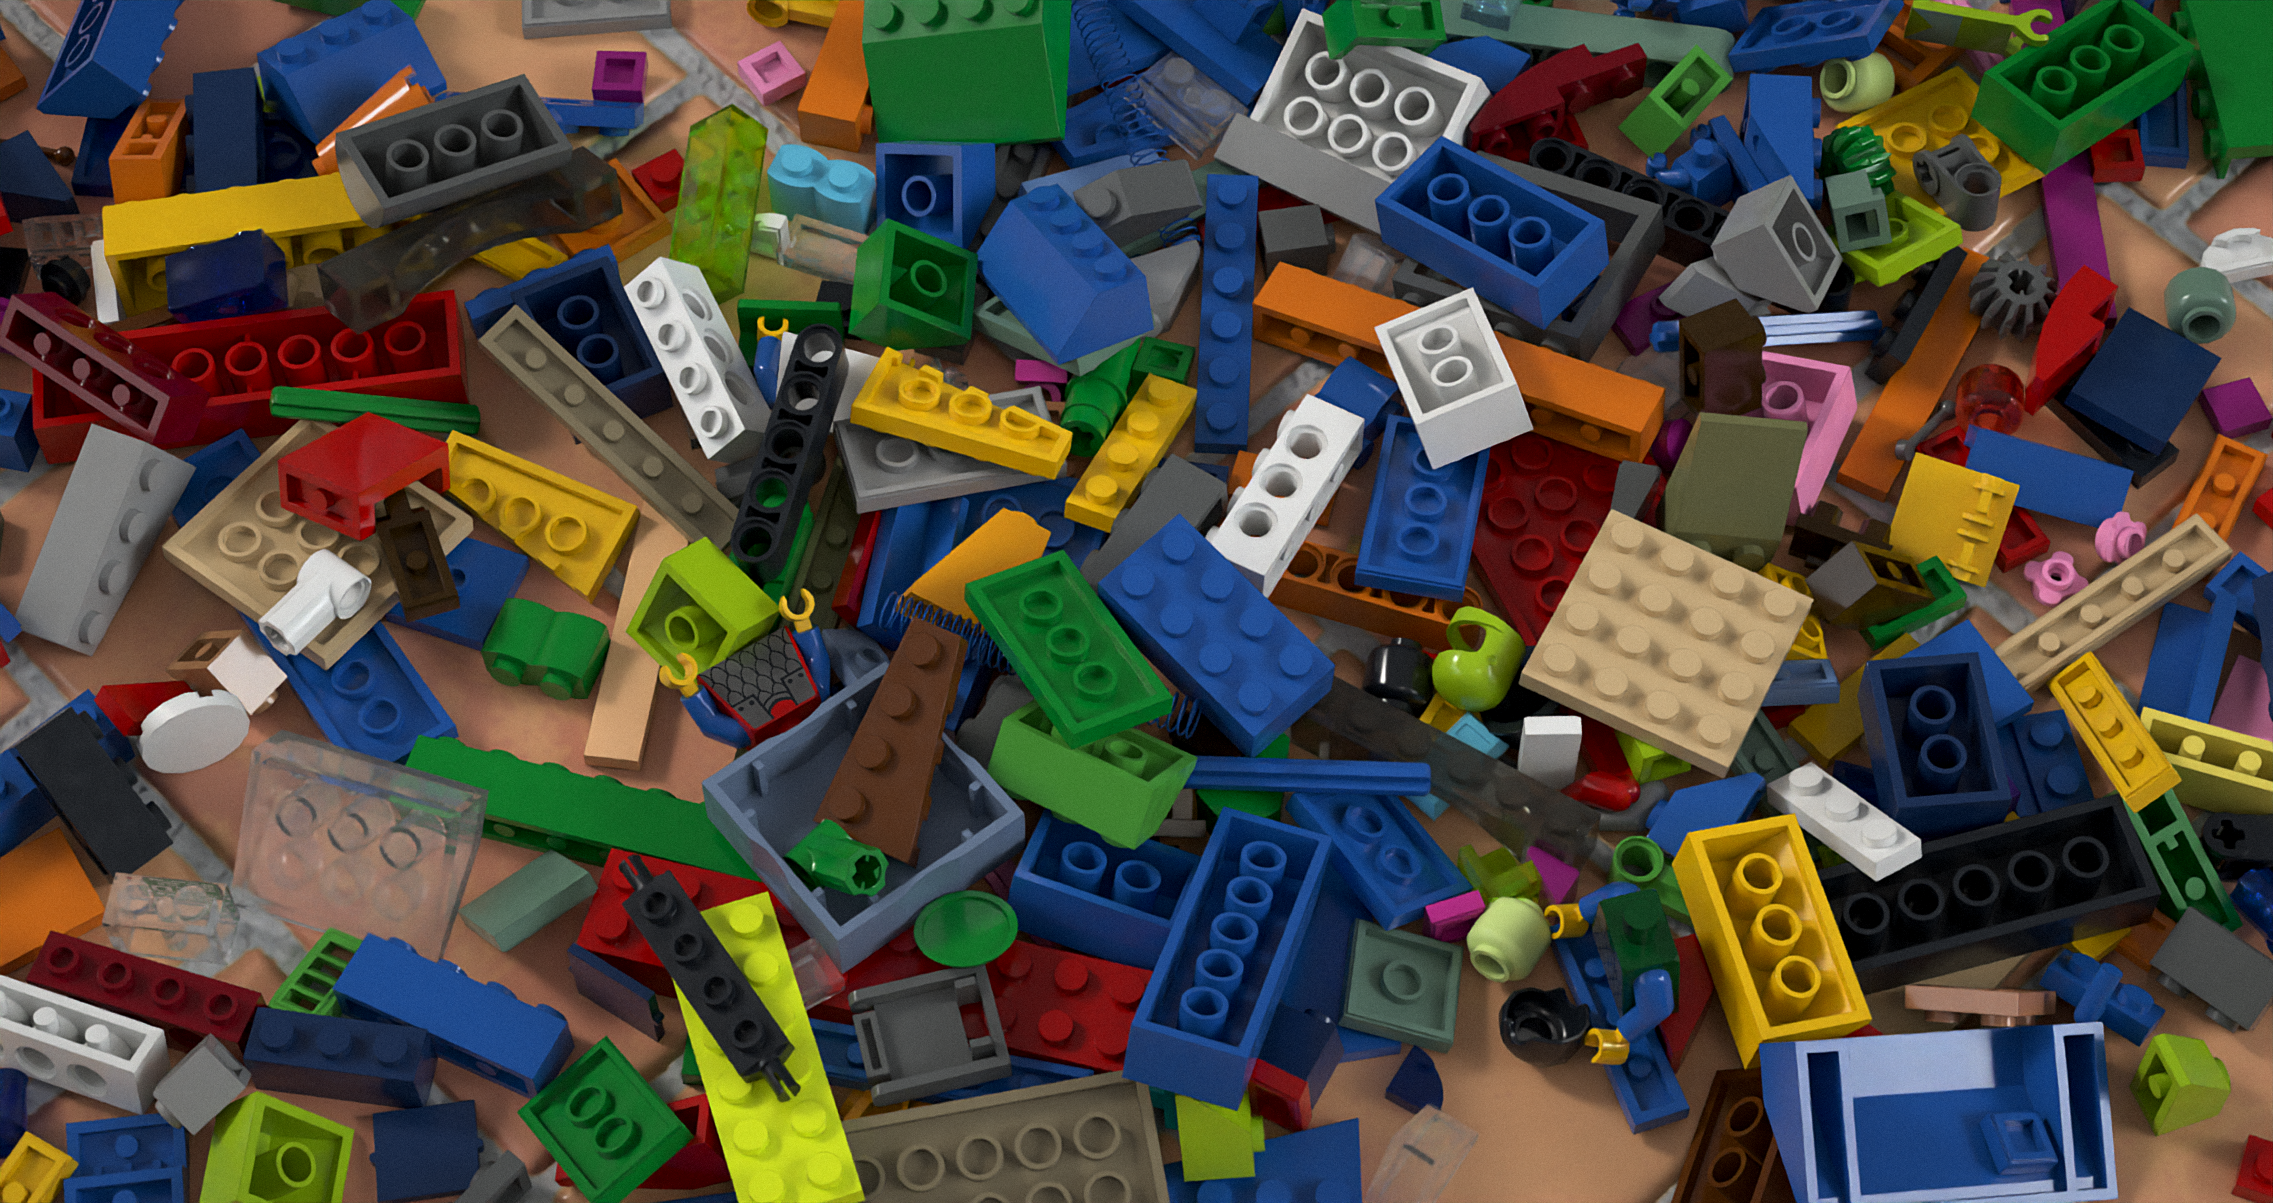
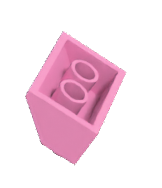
M1762 351V364L1766 373V382L1762 384V407L1741 416L1807 422L1808 432L1785 524L1795 526L1800 513L1808 515L1815 505L1858 408L1851 367Z

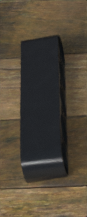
M816 323L807 326L799 333L795 340L731 533L730 544L738 566L754 582L765 583L774 580L782 573L786 566L848 376L849 361L841 335L834 327L827 324ZM822 351L833 353L828 360L823 362L811 360L815 354ZM804 399L818 400L816 405L810 409L798 410L795 408ZM798 446L802 448L801 452L795 457L789 459L779 457L780 453L788 447ZM776 494L787 496L785 501L779 506H763L765 500L770 496ZM767 543L771 545L769 550L761 556L750 557L746 555L748 550L756 544Z

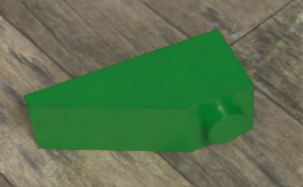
M2115 789L2114 791L2110 792L2109 794L2103 797L2117 794L2119 792L2117 789ZM2169 789L2137 813H2134L2122 798L2162 893L2156 905L2159 911L2178 923L2188 907L2191 906L2230 932L2243 926L2236 909L2173 789Z

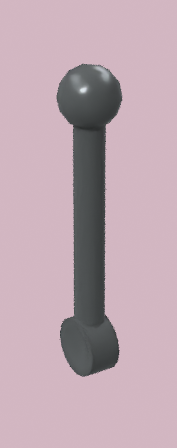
M1951 400L1941 402L1938 406V413L1909 440H1898L1895 447L1896 458L1902 461H1911L1915 454V448L1945 420L1949 421L1956 418L1958 414L1957 404Z

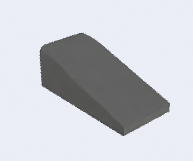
M1623 460L1622 464L1619 463L1610 511L1613 509L1642 522L1656 497L1662 472L1661 468Z

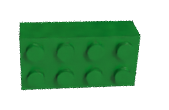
M2102 0L2046 34L2049 36L2046 45L2042 47L2028 45L1985 71L1971 117L2046 175L2179 91L2195 46L2134 0Z

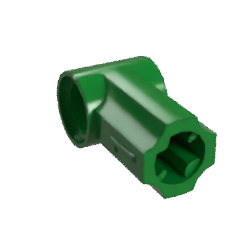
M824 819L783 856L785 862L810 892L820 886L822 890L829 887L853 896L863 894L873 897L886 885L884 877L889 863L881 850L852 840L843 828L829 819Z

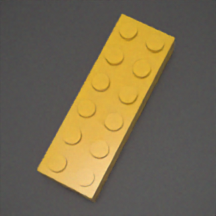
M340 172L301 179H284L278 182L245 187L233 186L223 190L195 194L184 193L174 197L145 201H128L122 204L102 207L104 257L127 318L246 276L254 299H256L257 289L259 287L272 288L280 271L310 263L341 264L346 286L436 273L428 213L425 212L377 229L371 228L360 218L344 188Z

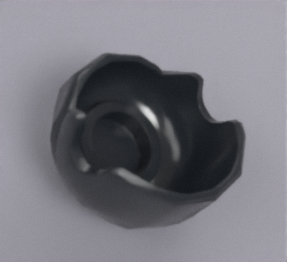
M1533 987L1515 990L1503 1003L1498 1013L1500 1035L1506 1048L1517 1058L1539 1068L1566 1063L1582 1047L1585 1036L1591 1027L1588 1004L1583 1003L1579 1007L1574 1006L1569 1001L1565 989L1561 987L1548 991Z

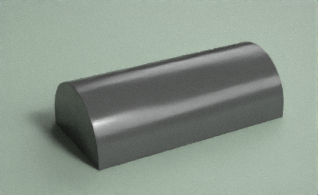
M525 74L336 133L335 138L337 164L344 188L360 218L369 227L374 229L565 167L569 164L573 151V146Z

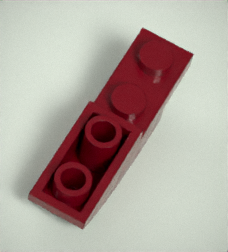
M1638 42L1593 58L1586 45L1581 44L1538 63L1497 92L1479 111L1469 125L1467 149L1474 153L1479 150L1502 157L1510 151L1534 144L1543 138L1560 135L1562 132L1563 116L1584 112L1591 106L1615 98H1625L1643 89L1647 55Z

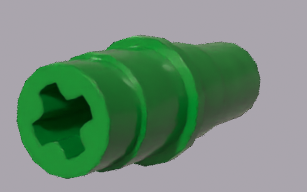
M1140 338L1132 345L1123 348L1100 363L1094 370L1085 373L1081 377L1074 375L1068 382L1065 389L1066 403L1061 414L1060 427L1073 432L1071 450L1069 451L1071 454L1080 457L1096 455L1112 431L1115 421L1125 411L1128 399L1126 392L1130 384V373L1140 349Z

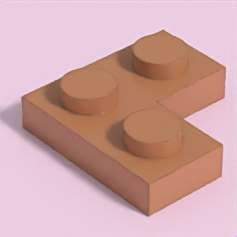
M1931 984L1906 985L1905 1008L1925 1010V1021L1960 1023V1012L1981 1014V1025L2016 1027V1025L2033 1026L2035 1025L2036 1015L2055 1014L2056 991L2005 987L1974 988Z

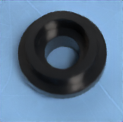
M63 257L60 260H50L41 268L40 275L44 292H55L75 306H78L85 300L86 292L90 289L91 282L88 273L77 261L69 257Z

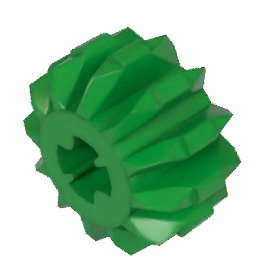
M1855 125L1849 128L1845 126L1823 137L1820 168L1815 170L1819 173L1820 179L1823 180V188L1826 191L1828 203L1826 177L1865 169L1871 189L1881 187L1884 197L1894 192V183L1891 178L1897 173L1890 164L1889 158L1892 153L1886 152L1882 135L1874 136V132L1869 125L1862 127Z

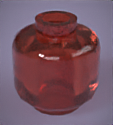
M1982 364L1969 369L1961 376L1956 386L1955 420L1966 434L1969 424L2008 435H2013L2018 431L2024 420L2025 399L2024 384L2019 375L2005 366Z

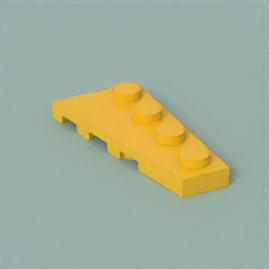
M889 347L885 349L851 405L850 423L871 428L876 432L889 433L921 442L929 447H938L967 455L979 461L992 462L1017 469L1032 476H1041L1055 480L1071 450L1073 432L1014 405L1005 409L999 408L992 404L989 399V393L973 386H969L965 391L943 382V372L926 364L919 370L902 362V353Z
M452 430L445 442L448 443L450 489L446 490L445 493L592 605L640 519L641 513L638 506Z

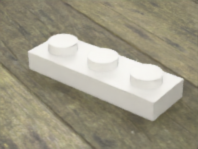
M1812 762L1766 785L1769 804L1784 815L1795 813L1799 826L1876 882L1922 858L1920 838Z

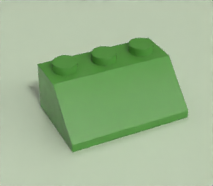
M1033 699L1003 719L987 773L1002 787L1008 796L1019 800H1031L1051 810L1052 815L1060 821L1069 824H1081L1099 833L1101 838L1110 845L1134 850L1157 833L1194 770L1198 757L1134 727L1071 750L1038 702Z

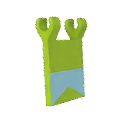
M1913 0L1903 38L1999 54L2008 58L2026 45L2034 47L2046 45L2049 36L2034 33L2030 25L2036 21L2050 24L2053 16L2045 9H2034L2015 16L1930 0ZM2012 32L2017 35L2016 37L2009 39Z

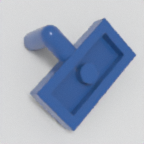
M2065 949L2049 965L2039 982V985L2049 991H2056L2058 997L2076 1007L2073 1015L2076 1023L2103 1021V1025L2138 1047L2154 1031L2166 1012L2165 1009L2155 1004L2152 996L2142 988L2132 984L2121 983L2120 980L2123 973L2116 966L2110 963H2102L2100 965L2092 957L2082 953H2073L2068 949Z

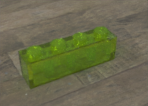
M733 103L690 126L669 259L699 266L717 305L744 293L768 136V128Z

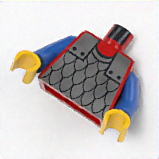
M804 588L800 589L801 596L806 605L804 612L800 615L790 612L784 595L780 598L779 612L786 620L794 622L796 630L792 633L787 626H784L698 675L695 659L689 654L679 653L676 655V658L685 669L683 680L676 679L666 665L660 668L659 678L661 683L670 689H680L683 694L680 701L705 737L736 749L746 748L750 751L766 739L775 737L797 726L808 718L821 703L828 699L830 696L831 661L818 624H811L809 618L815 605L814 598L809 591Z

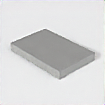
M522 0V30L524 39L672 28L671 0Z

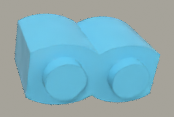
M787 144L781 146L767 170L772 209L777 214L787 216L788 221L805 225L818 224L823 230L836 237L862 240L866 237L877 217L875 175L860 164L847 160H828L824 155L812 148Z

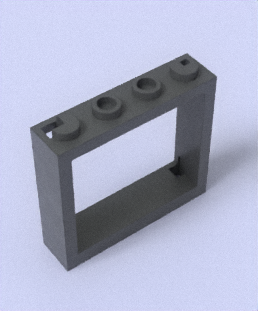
M1477 150L1476 154L1604 220L1607 239L1621 243L1610 260V264L1603 271L1571 323L1555 318L1542 330L1476 293L1493 331L1529 344L1546 347L1554 352L1589 363L1666 240L1662 205ZM1409 256L1405 258L1392 278L1395 299L1403 300L1420 308L1466 289L1432 279L1436 271Z

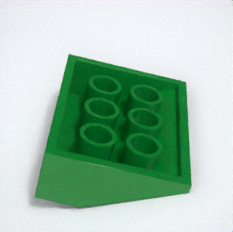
M864 0L862 47L879 143L898 141L995 143V147L1065 140L1072 0Z

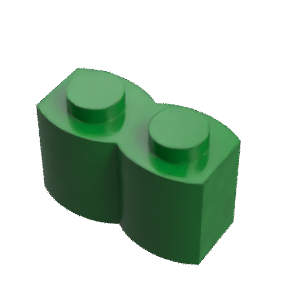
M506 598L481 649V654L487 672L501 684L516 687L519 684L538 685L545 694L562 701L569 700L570 698L588 699L607 658L611 639L607 625L590 617L571 612H556L544 605L525 599Z

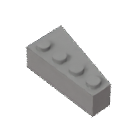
M91 424L14 618L22 625L20 627L22 631L93 656L197 467L147 442Z

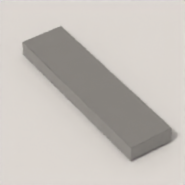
M1238 112L1236 113L1213 156L1217 162L1244 175L1259 176L1258 181L1309 205L1319 204L1320 210L1382 238L1375 199L1392 183Z

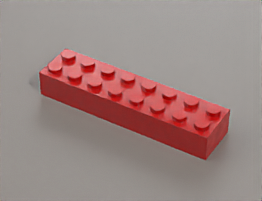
M454 289L117 332L211 393L193 440L153 445L161 450L212 444L240 428H243L249 438L285 434L299 420L276 418L271 415L269 407L270 395L273 387L276 386L470 404L464 326ZM32 367L33 430L48 465L77 461L91 424L146 442ZM332 423L336 427H341L342 425H344L340 423Z

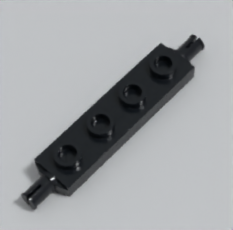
M638 854L629 856L628 859L637 870L638 875H636L627 862L623 860L619 865V871L625 876L634 892L627 900L621 903L737 1073L745 1083L764 1078L779 1102L791 1100L781 1085L780 1080H783L794 1096L800 1092V1085L783 1064L787 1061L795 1047L672 872L667 870L665 873L653 877Z

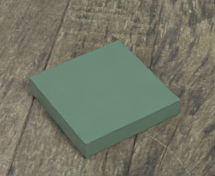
M550 849L459 909L458 913L466 927L500 951L507 952L596 893V890L599 888L590 872Z
M1355 918L1349 929L1337 1025L1447 1054L1454 1042L1464 947L1396 928L1385 931L1380 924Z

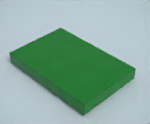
M607 1036L602 1038L517 1112L590 1203L621 1202L694 1138L686 1126Z

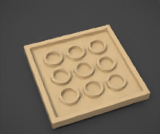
M299 420L161 547L164 558L257 623L297 585V577L302 566L311 555L319 550L327 549L367 576L372 582L371 591L360 610L347 619L336 617L300 651L301 654L327 671L399 602V598L377 535V530L375 534L359 541L281 508L277 460L338 428L329 422ZM415 481L404 487L411 509L424 506L425 510L429 509L445 557L474 530L471 516L420 482ZM384 499L374 504L375 522L376 518L387 516L383 505Z
M1611 509L1521 672L1519 685L1724 779L1792 647L1814 599Z

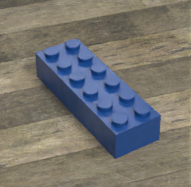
M1223 806L1131 1023L1122 1078L1238 1111L1321 893L1333 837Z

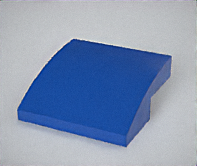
M160 1113L66 1123L67 1155L71 1156L79 1165L70 1178L63 1179L65 1203H189V1131L184 1126L180 1129L173 1127Z

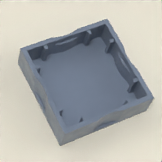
M887 661L821 703L808 718L797 726L775 737L766 739L701 782L709 820L841 974H844L915 925L921 911L932 901L949 893L966 890L1026 848L1025 816L1023 811L975 758L958 748L943 731L942 741L945 743L941 764L935 765L929 791L932 802L927 821H922L917 847L921 850L916 869L884 855L889 863L884 877L886 885L873 897H869L863 894L853 896L829 887L822 890L820 886L810 892L785 862L783 856L819 825L813 819L889 667Z

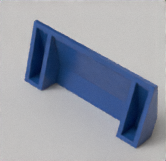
M2103 1021L1759 1043L1764 1106L1796 1203H2077L2118 1199ZM2038 1110L2058 1163L2049 1172L1999 1175L1979 1122L1989 1112Z

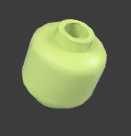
M1876 51L1856 61H1848L1845 57L1828 59L1820 74L1822 98L1829 107L1841 113L1858 115L1878 104L1888 101L1894 91L1895 75L1893 67L1884 55Z
M1500 897L1492 900L1467 935L1470 961L1476 970L1486 978L1500 983L1518 981L1528 977L1552 941L1550 937L1551 930L1545 920L1542 909L1536 903L1526 898Z

